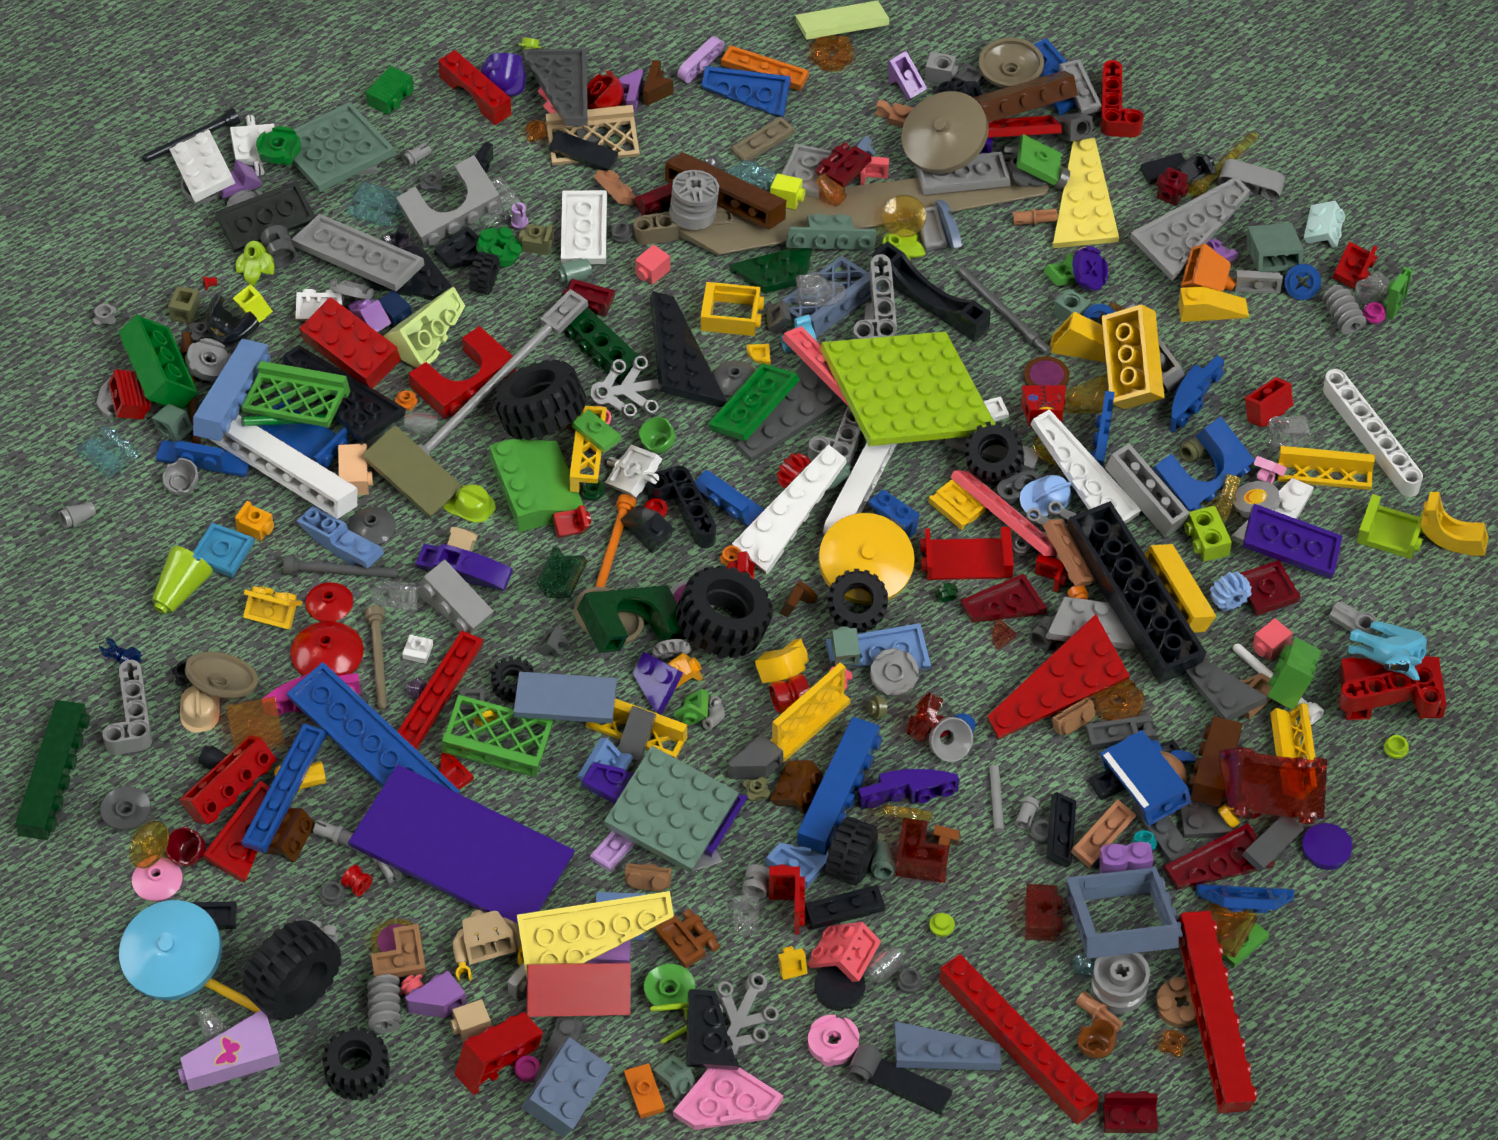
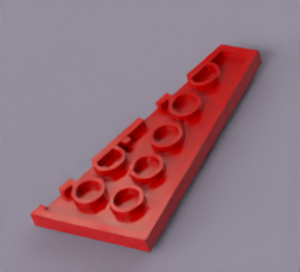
M1095 614L987 716V720L998 739L1064 710L1086 697L1094 696L1129 679L1130 675L1098 616Z

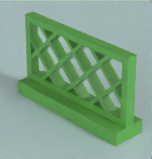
M260 361L257 367L259 373L241 408L243 412L329 427L342 399L348 397L350 388L347 377L343 375ZM262 383L273 385L262 391L260 389ZM285 387L294 389L285 394H282L280 389ZM277 391L279 396L267 401L265 396ZM306 391L315 392V394L306 398L301 393ZM298 395L301 400L289 405L286 400ZM327 395L336 396L327 402L323 399ZM260 398L264 401V403L258 406L251 405L253 401ZM320 399L322 404L310 409L308 404ZM281 402L286 406L279 410L272 409V406ZM305 406L307 411L301 414L293 412V410ZM323 410L328 412L325 419L315 417L314 415Z
M458 694L447 731L442 739L441 752L537 777L553 720L514 717L518 718L522 725L511 730L506 720L514 717V709ZM461 704L472 706L475 712L464 717L460 711ZM489 710L495 712L498 719L487 723L482 714ZM479 717L483 726L472 731L467 721ZM502 723L507 732L496 737L491 728ZM461 724L468 731L467 734L462 736L452 734L453 728ZM540 724L546 726L545 732L535 736L530 727ZM526 729L531 739L519 743L514 734ZM487 730L492 739L485 743L478 741L475 735ZM511 737L516 746L506 749L499 742ZM534 743L539 750L537 757L526 754L523 748Z

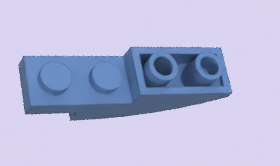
M314 506L296 520L298 525L314 540L350 565L358 563L368 569L384 554L381 546L348 530L345 522Z

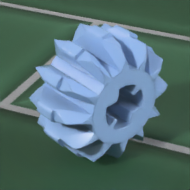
M1238 571L1234 573L1228 572L1226 576H1221L1218 581H1214V586L1210 588L1211 600L1215 606H1218L1224 612L1228 610L1233 611L1236 607H1241L1242 603L1248 601L1247 598L1252 594L1250 583Z

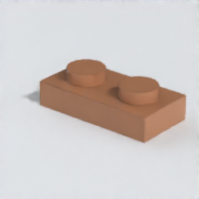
M597 170L594 178L619 204H635L634 198L636 196L632 193V189L620 181L617 173L612 170Z

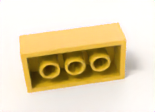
M1141 304L1102 316L1109 391L1115 392L1113 405L1122 409H1128L1164 399L1156 312Z

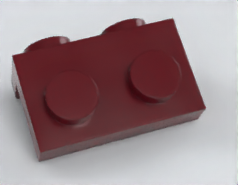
M673 183L666 184L634 198V203L642 216L654 214L670 207Z
M572 279L568 290H563L562 297L571 289L588 300L587 307L593 313L604 317L607 316L615 297V290Z

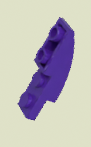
M424 543L415 563L418 568L431 571L443 560H446L467 583L505 591L513 572L511 567L493 559L442 543L440 547Z
M904 769L879 774L877 784L859 788L858 803L861 809H873L882 803L901 801L907 796L911 804L918 802L927 803L932 798L939 796L948 797L957 792L959 777L954 773L933 769Z

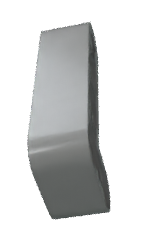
M878 254L872 258L869 269L873 319L858 321L854 326L852 339L896 335L897 324L891 261L888 256ZM878 265H881L883 269L882 276H879ZM884 286L888 291L880 292L877 290V287ZM885 307L889 310V313L882 314L878 309ZM888 329L891 334L883 335L880 330ZM865 330L869 335L862 337L857 332Z
M847 406L835 439L819 435L810 439L808 458L813 461L830 445L844 456L851 466L863 433L849 406Z
M126 660L119 667L126 722L110 724L104 728L102 734L107 752L113 755L143 751L152 744L143 674L140 664L135 660Z

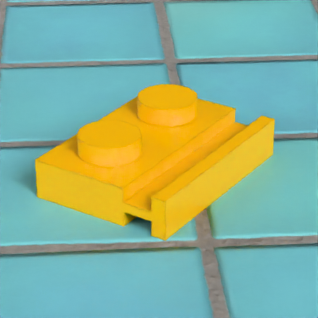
M953 479L938 489L935 495L929 496L928 503L961 530L964 529L965 525L972 523L986 512V507Z

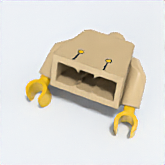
M481 910L473 911L469 918H465L462 921L463 929L458 931L453 941L455 963L459 965L456 970V977L459 983H461L460 975L462 973H468L469 981L472 980V973L470 968L466 966V962L469 965L516 952L517 948L519 951L517 963L519 966L524 963L521 958L523 953L519 927L516 922L505 917L502 918L498 911L484 913Z

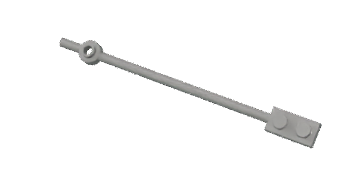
M570 289L540 318L543 327L424 445L418 446L430 456V452L551 331L559 335L588 306V300Z

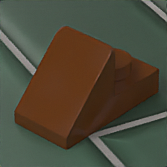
M652 60L643 90V105L648 106L674 93L673 80L664 78L665 71L661 70V61Z

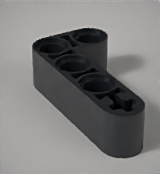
M679 465L655 472L654 474L659 476V481L656 480V484L647 481V496L649 500L659 498L666 501L674 498L695 543L701 548L712 547L716 543V524L690 471L686 467Z

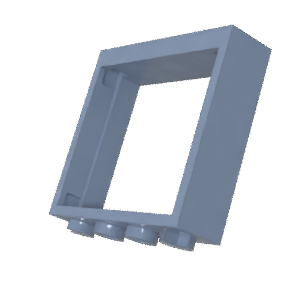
M1156 867L1066 877L1067 901L1087 959L1178 948L1179 937H1182L1181 922H1177L1176 909L1174 906L1171 907L1169 891L1165 892L1164 878H1160ZM1143 893L1151 894L1162 926L1096 934L1085 900Z

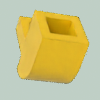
M800 638L793 639L783 649L766 651L755 660V664L762 683H769L788 679L803 672L806 669L804 664L809 659L807 650Z

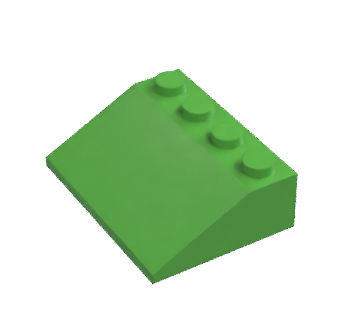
M510 439L489 445L491 465L519 532L553 523L552 515L554 513L574 510L578 506L583 505L579 493L570 492V471L557 441Z

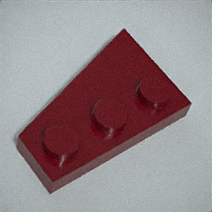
M1024 573L961 599L960 604L972 623L1047 614L1046 605Z

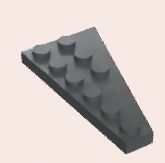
M586 48L522 49V58L565 126H588Z

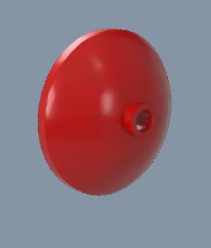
M322 621L306 627L295 637L291 646L292 663L302 676L311 673L322 662L330 669L333 668V672L337 676L352 674L360 665L364 654L363 643L359 634L350 626L336 621Z

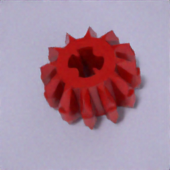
M791 453L788 459L784 458V463L779 465L780 470L776 473L779 485L786 489L812 460L800 453L796 455Z

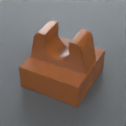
M935 825L933 838L939 841L938 853L947 855L951 844L959 845L961 838L959 830Z

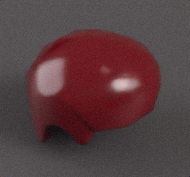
M185 826L173 830L167 837L164 845L166 856L182 867L197 864L203 857L206 849L204 838L197 831Z

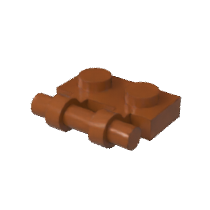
M687 909L682 914L685 921L681 922L677 916H674L655 928V934L684 968L690 967L706 956L704 946H708L712 952L720 948L715 934L711 930L708 931L702 924L703 920L700 916L695 915L690 909ZM690 930H695V932L699 936L697 938H694V936L690 933Z

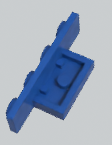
M163 440L156 455V460L172 464L179 458L191 460L198 469L242 477L247 475L250 467L248 463L230 452L223 451L222 448L184 441L172 442Z
M705 470L695 481L701 495L747 527L765 510L708 470Z

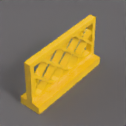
M839 663L772 722V739L770 741L783 750V763L850 704V698L844 694L845 666Z

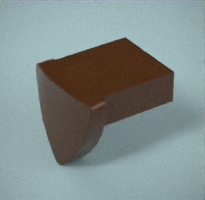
M798 580L791 589L779 613L788 617L795 609L799 600L815 603L818 596L808 585Z

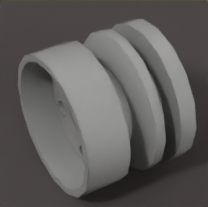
M688 170L674 178L670 217L678 226L689 230L705 229L714 222L719 184L711 174L700 170Z

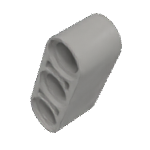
M1227 159L1223 163L1218 183L1221 185L1237 177L1250 190L1249 195L1276 201L1280 198L1286 179L1283 174L1277 171L1234 159Z

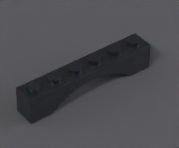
M888 241L872 254V258L878 254H883L890 259L893 287L972 341H977L989 330L991 311L974 300L957 298L937 288L915 268L904 252ZM878 265L879 276H882L883 269L881 265Z

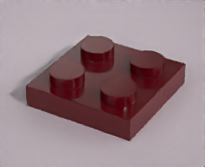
M1279 560L1240 573L1250 583L1252 594L1247 600L1256 616L1300 601V594Z

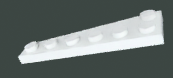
M1050 409L1032 420L1030 425L1088 510L1111 501L1124 523L1129 522L1140 514L1141 509Z
M828 445L750 524L732 545L738 547L741 552L747 551L755 566L765 574H768L783 554V549L788 542L793 540L797 534L796 531L802 522H805L809 517V512L821 500L826 489L830 487L847 463L846 458Z

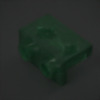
M553 547L537 579V585L547 598H570L588 561L584 555H563L558 547Z

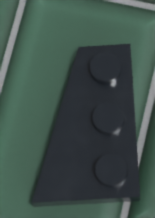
M689 989L687 1000L686 1066L738 1070L740 1066L733 1053L732 1042L724 1025V1017L716 992Z

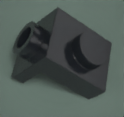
M1196 153L1176 167L1178 171L1188 175L1187 184L1189 187L1207 174L1213 175L1216 173L1211 157L1201 153Z

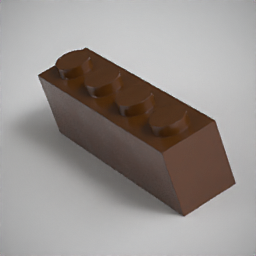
M1214 716L1212 724L1206 725L1203 739L1207 741H1201L1198 753L1202 758H1196L1193 772L1197 774L1191 775L1188 789H1192L1191 800L1220 807L1243 723Z

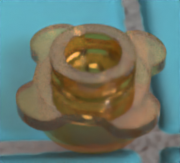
M532 120L527 124L526 131L529 142L547 136L548 132L545 130L546 122Z
M1165 1030L1163 1032V1041L1159 1044V1050L1163 1053H1173L1175 1057L1182 1056L1184 1053L1183 1046L1188 1042L1187 1036L1178 1030Z

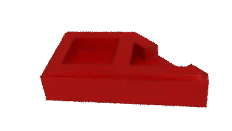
M441 752L439 772L456 788L460 790L474 780V776L453 755Z

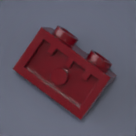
M1113 1091L1105 1093L1103 1101L1104 1132L1157 1133V1094L1147 1091L1137 1093Z

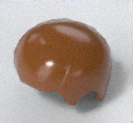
M1097 1018L1093 1020L1091 1026H1082L1077 1037L1079 1051L1090 1059H1100L1109 1056L1117 1044L1115 1026L1105 1019Z

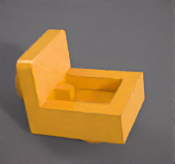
M682 653L667 663L683 672L676 688L692 677L697 681L703 679L700 673L701 665L694 657L690 658Z

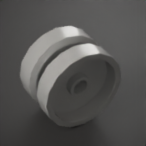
M1139 953L1098 957L1095 961L1091 982L1092 996L1101 1004L1105 1003L1107 1010L1118 1014L1129 1013L1139 1008L1145 1001L1150 978L1147 961Z

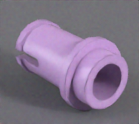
M517 202V209L515 203L511 208L513 216L511 218V225L515 229L521 230L526 227L529 221L526 217L525 204Z

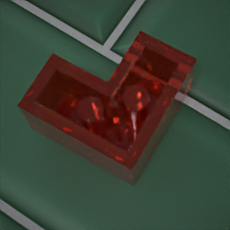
M903 818L895 876L945 883L950 846L926 843L928 821Z

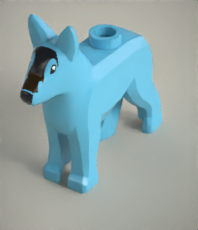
M1379 621L1371 623L1370 627L1376 631L1383 632L1381 636L1371 635L1359 629L1351 632L1350 640L1358 641L1368 646L1361 644L1358 646L1349 645L1348 653L1363 655L1384 665L1386 670L1405 674L1416 681L1419 680L1415 665L1422 663L1421 660L1426 654L1427 639L1422 633Z

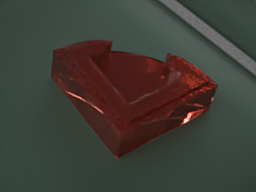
M1001 619L996 621L992 631L994 646L1000 650L1016 638V632Z

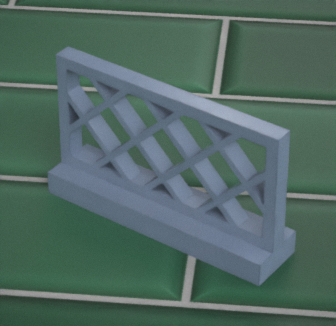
M840 256L809 279L807 283L798 287L782 300L788 304L799 302V307H789L790 316L793 319L803 316L802 313H813L810 315L817 338L871 298L869 272ZM843 265L848 271L835 272V269ZM848 277V282H835V278ZM851 277H861L857 281H851ZM822 279H832V283L819 284V281ZM832 289L831 294H819V290ZM835 289H845L841 293H835ZM816 290V295H803L806 291ZM815 301V306H803V302ZM819 301H829L825 305H819Z

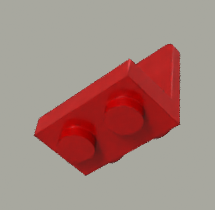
M784 864L769 866V900H794V934H799V926H804L805 876H800V866Z

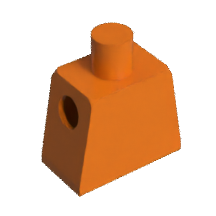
M1201 244L1191 248L1181 287L1203 286L1221 292L1224 289L1231 291L1236 284V280L1228 276L1231 267L1230 262L1208 245Z

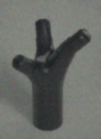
M400 225L394 233H386V237L395 238V246L398 248L401 240L408 238L409 235L405 234L406 227Z

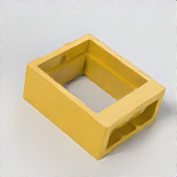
M706 282L701 311V331L755 336L756 327H761L762 314L758 313L759 310L764 308V297L760 296V287ZM716 301L753 305L751 319L713 315L714 303Z

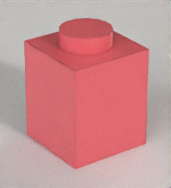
M652 245L635 259L636 275L640 280H646L653 285L670 271V255L657 246Z
M1274 618L1255 634L1253 648L1260 657H1265L1267 660L1272 661L1282 652L1286 643L1290 645L1293 633Z

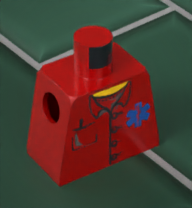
M1066 385L1022 386L1021 406L1028 426L1032 427L1030 425L1032 420L1049 409L1062 422Z

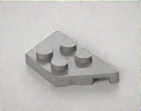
M1064 597L1046 634V639L1067 641L1096 614L1114 648L1130 650L1135 647L1134 642L1107 602Z

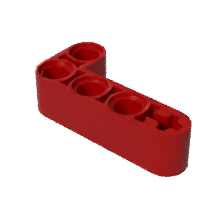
M1108 60L1103 65L1101 80V132L1106 136L1137 137L1142 132L1143 113L1137 109L1122 108L1123 67L1117 60Z
M1416 666L1415 669L1419 675V680L1417 681L1405 674L1393 671L1345 682L1341 689L1339 706L1345 712L1350 713L1413 700L1418 713L1428 718L1438 713L1442 692L1432 670L1426 666Z

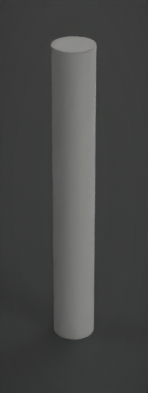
M991 765L989 772L994 832L1000 833L1004 832L1000 773L998 765Z

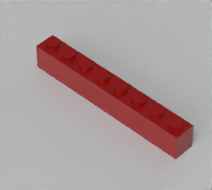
M1211 911L1181 913L1177 922H1181L1182 937H1179L1178 942L1218 1113L1249 1111L1257 1099V1091L1255 1086H1252L1250 1079L1251 1066L1245 1058V1041L1240 1037L1239 1016L1234 1012V995L1228 987V970L1223 966L1222 962L1223 950L1222 945L1217 941L1216 921L1212 920Z
M961 954L941 967L939 983L1000 1044L1076 1125L1097 1110L1099 1096Z

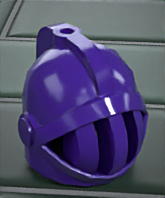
M492 53L485 59L481 67V73L509 97L518 96L522 93L525 87L526 74L523 58L520 55Z

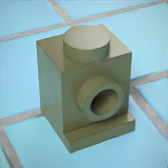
M527 224L525 230H520L519 243H522L523 252L549 256L554 240L553 225L544 227Z
M176 287L168 306L171 321L187 324L194 322V316L200 305L199 290Z

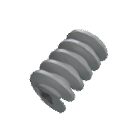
M1335 285L1324 293L1323 301L1342 334H1351L1365 325L1366 318L1363 316L1361 309H1359L1358 303L1355 302L1350 289L1343 288L1341 285Z
M379 975L369 980L367 984L368 1026L377 1033H392L400 1029L401 1026L398 1023L401 1019L398 1013L401 1010L398 1004L400 1002V996L398 995L400 992L398 986L400 979L395 975Z

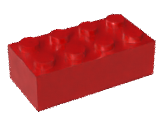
M331 297L299 328L305 343L342 371L372 389L401 361L397 346Z

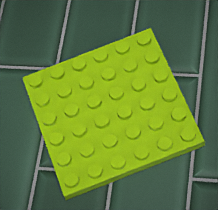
M946 332L821 343L820 350L869 446L969 437L972 430L977 432V426L979 425L986 427V422H991V425H995L990 412Z

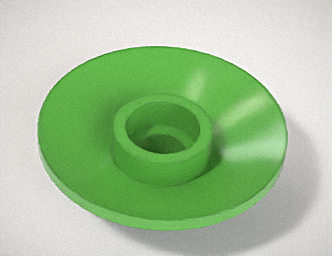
M663 964L655 967L649 972L644 981L645 996L654 1006L686 1003L689 989H695V980L692 974L686 968L677 964ZM667 989H673V990H674V992H672V993H667V992H665V991H666Z

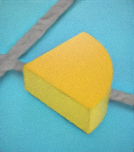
M769 344L746 345L747 354L754 362L771 365Z

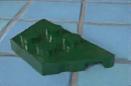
M790 248L730 264V272L733 275L736 273L744 277V282L760 287V291L764 294L807 283L812 248Z

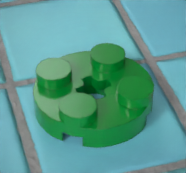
M278 126L273 127L272 131L267 134L266 131L261 133L257 138L256 147L262 162L289 165L293 162V158L300 153L301 141L300 137L296 135V131L292 128Z
M507 227L482 230L476 243L477 252L482 251L499 256V267L514 265L522 252L518 239L512 235V231Z

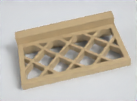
M633 105L588 109V126L581 127L565 126L558 113L546 114L549 145L554 138L552 132L560 130L578 137L574 133L577 129L583 128L588 131L583 138L584 140L591 134L601 139L598 145L602 146L605 143L612 150L618 152V158L640 156ZM630 124L631 129L627 134H624L618 130L620 125ZM599 127H606L610 130L604 137L596 132ZM613 133L622 138L617 145L608 140ZM627 141L634 146V150L625 151L620 147ZM550 152L552 166L580 163L566 157L556 158V153Z

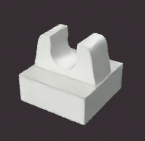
M409 635L402 654L403 659L426 664L433 647V640Z

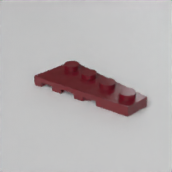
M1249 823L1166 864L1163 871L1176 890L1256 872L1258 870L1242 854L1258 837ZM1271 861L1264 869L1273 868L1275 866L1274 861Z

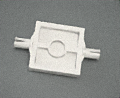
M247 115L245 117L247 126L230 127L235 161L239 160L246 165L254 166L255 173L259 176V169L260 175H263L265 173L263 165L268 162L260 160L256 141L264 131H266V134L271 132L274 124L256 125L255 117L251 115L250 121V117Z
M630 445L620 459L610 457L611 461L607 460V465L613 467V470L605 483L615 490L637 497L644 489L647 481L653 484L657 483L656 480L659 481L658 474L654 473L663 459L655 453Z

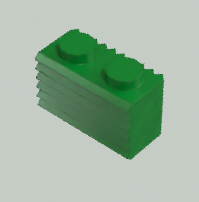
M390 65L384 71V74L379 76V79L366 91L367 105L386 115H389L393 109L397 110L401 105V101L406 96H410L414 90L413 76Z

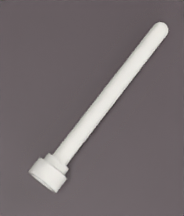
M1235 644L1233 646V651L1259 674L1263 673L1271 678L1273 672L1242 645ZM1301 697L1296 706L1301 703L1308 704L1310 723L1312 725L1322 717L1324 710L1317 703H1308Z

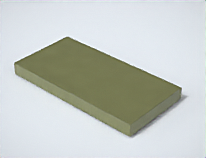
M396 425L362 454V458L429 519L455 497L459 488H463L454 477Z

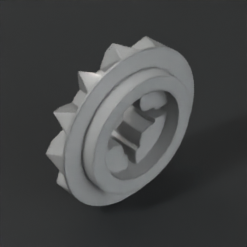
M682 639L665 640L657 643L651 649L652 655L659 659L676 658L682 653L688 654L690 652V643Z

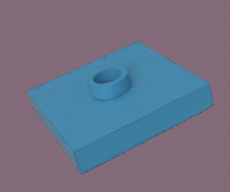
M211 523L193 551V557L198 561L202 558L211 566L213 571L233 578L254 545L255 540L251 536Z

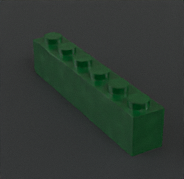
M61 700L55 701L15 823L19 836L48 840L50 832L55 831L57 825L56 814L57 811L62 810L64 802L62 795L64 790H68L70 785L69 773L71 769L74 770L76 767V752L83 745L82 733L84 728L87 729L90 723V715L86 712L85 704Z

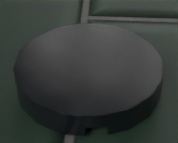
M837 966L823 967L817 973L814 981L818 1001L831 1010L843 1011L847 1008L852 1009L862 1001L865 994L864 976L862 975L860 981L852 982Z

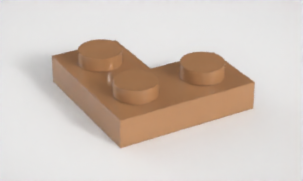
M419 924L394 927L396 950L371 954L374 977L383 974L404 977L426 973Z

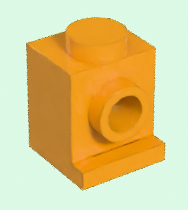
M249 501L244 504L235 516L237 531L259 541H262L266 535H269L274 528L272 514L252 506Z

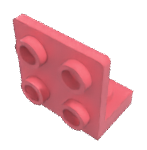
M863 922L832 925L824 930L823 937L818 946L812 951L807 965L810 968L837 966L852 982L860 981L881 941Z

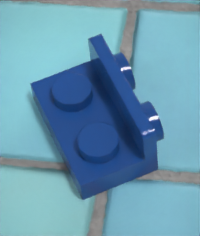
M884 489L869 500V505L874 508V514L881 515L895 522L909 538L916 533L920 514Z

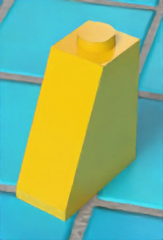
M1073 312L1052 334L1050 353L1106 363L1103 325Z

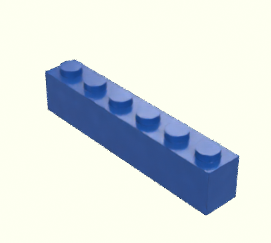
M852 716L797 833L798 846L811 848L812 851L826 854L837 828L846 818V809H851L853 806L856 788H861L863 784L864 770H869L872 765L873 751H878L880 748L882 736H879V725Z

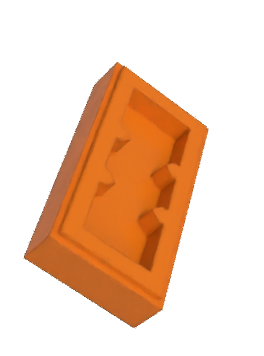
M649 1063L624 1070V1076L639 1118L642 1119L665 1112V1107Z

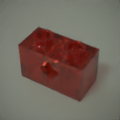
M1027 884L1025 894V940L1056 941L1057 932L1062 931V917H1057V910L1062 909V895H1057V885Z

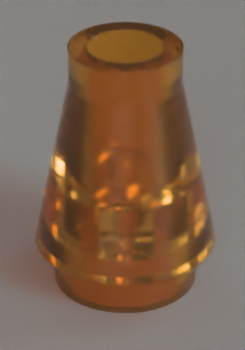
M826 174L820 175L815 181L828 204H832L835 207L846 199L845 188Z

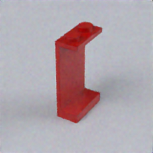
M1001 527L1000 538L930 539V528H925L924 538H920V552H925V557L921 558V570L926 572L927 580L1013 578L1014 562L1010 527Z

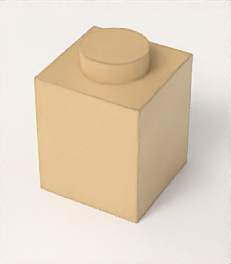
M482 999L453 1009L454 1019L450 1020L454 1035L459 1034L462 1042L470 1036H477L491 1026V1020Z

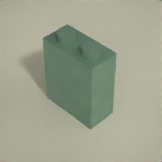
M1292 223L1247 226V248L1257 271L1289 270L1297 264H1303L1304 249Z

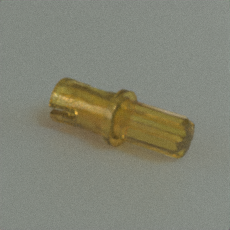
M1231 474L1226 475L1222 492L1218 494L1220 499L1216 509L1223 522L1228 520L1233 501H1236L1235 495L1241 481L1240 477Z

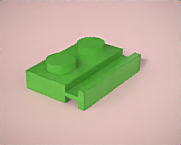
M1404 266L1402 274L1400 273L1395 281L1392 280L1387 288L1389 295L1383 306L1386 308V318L1393 320L1402 306L1403 300L1406 299L1412 269Z

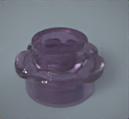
M420 677L409 681L406 687L409 698L413 701L418 699L425 689L427 682L423 681Z

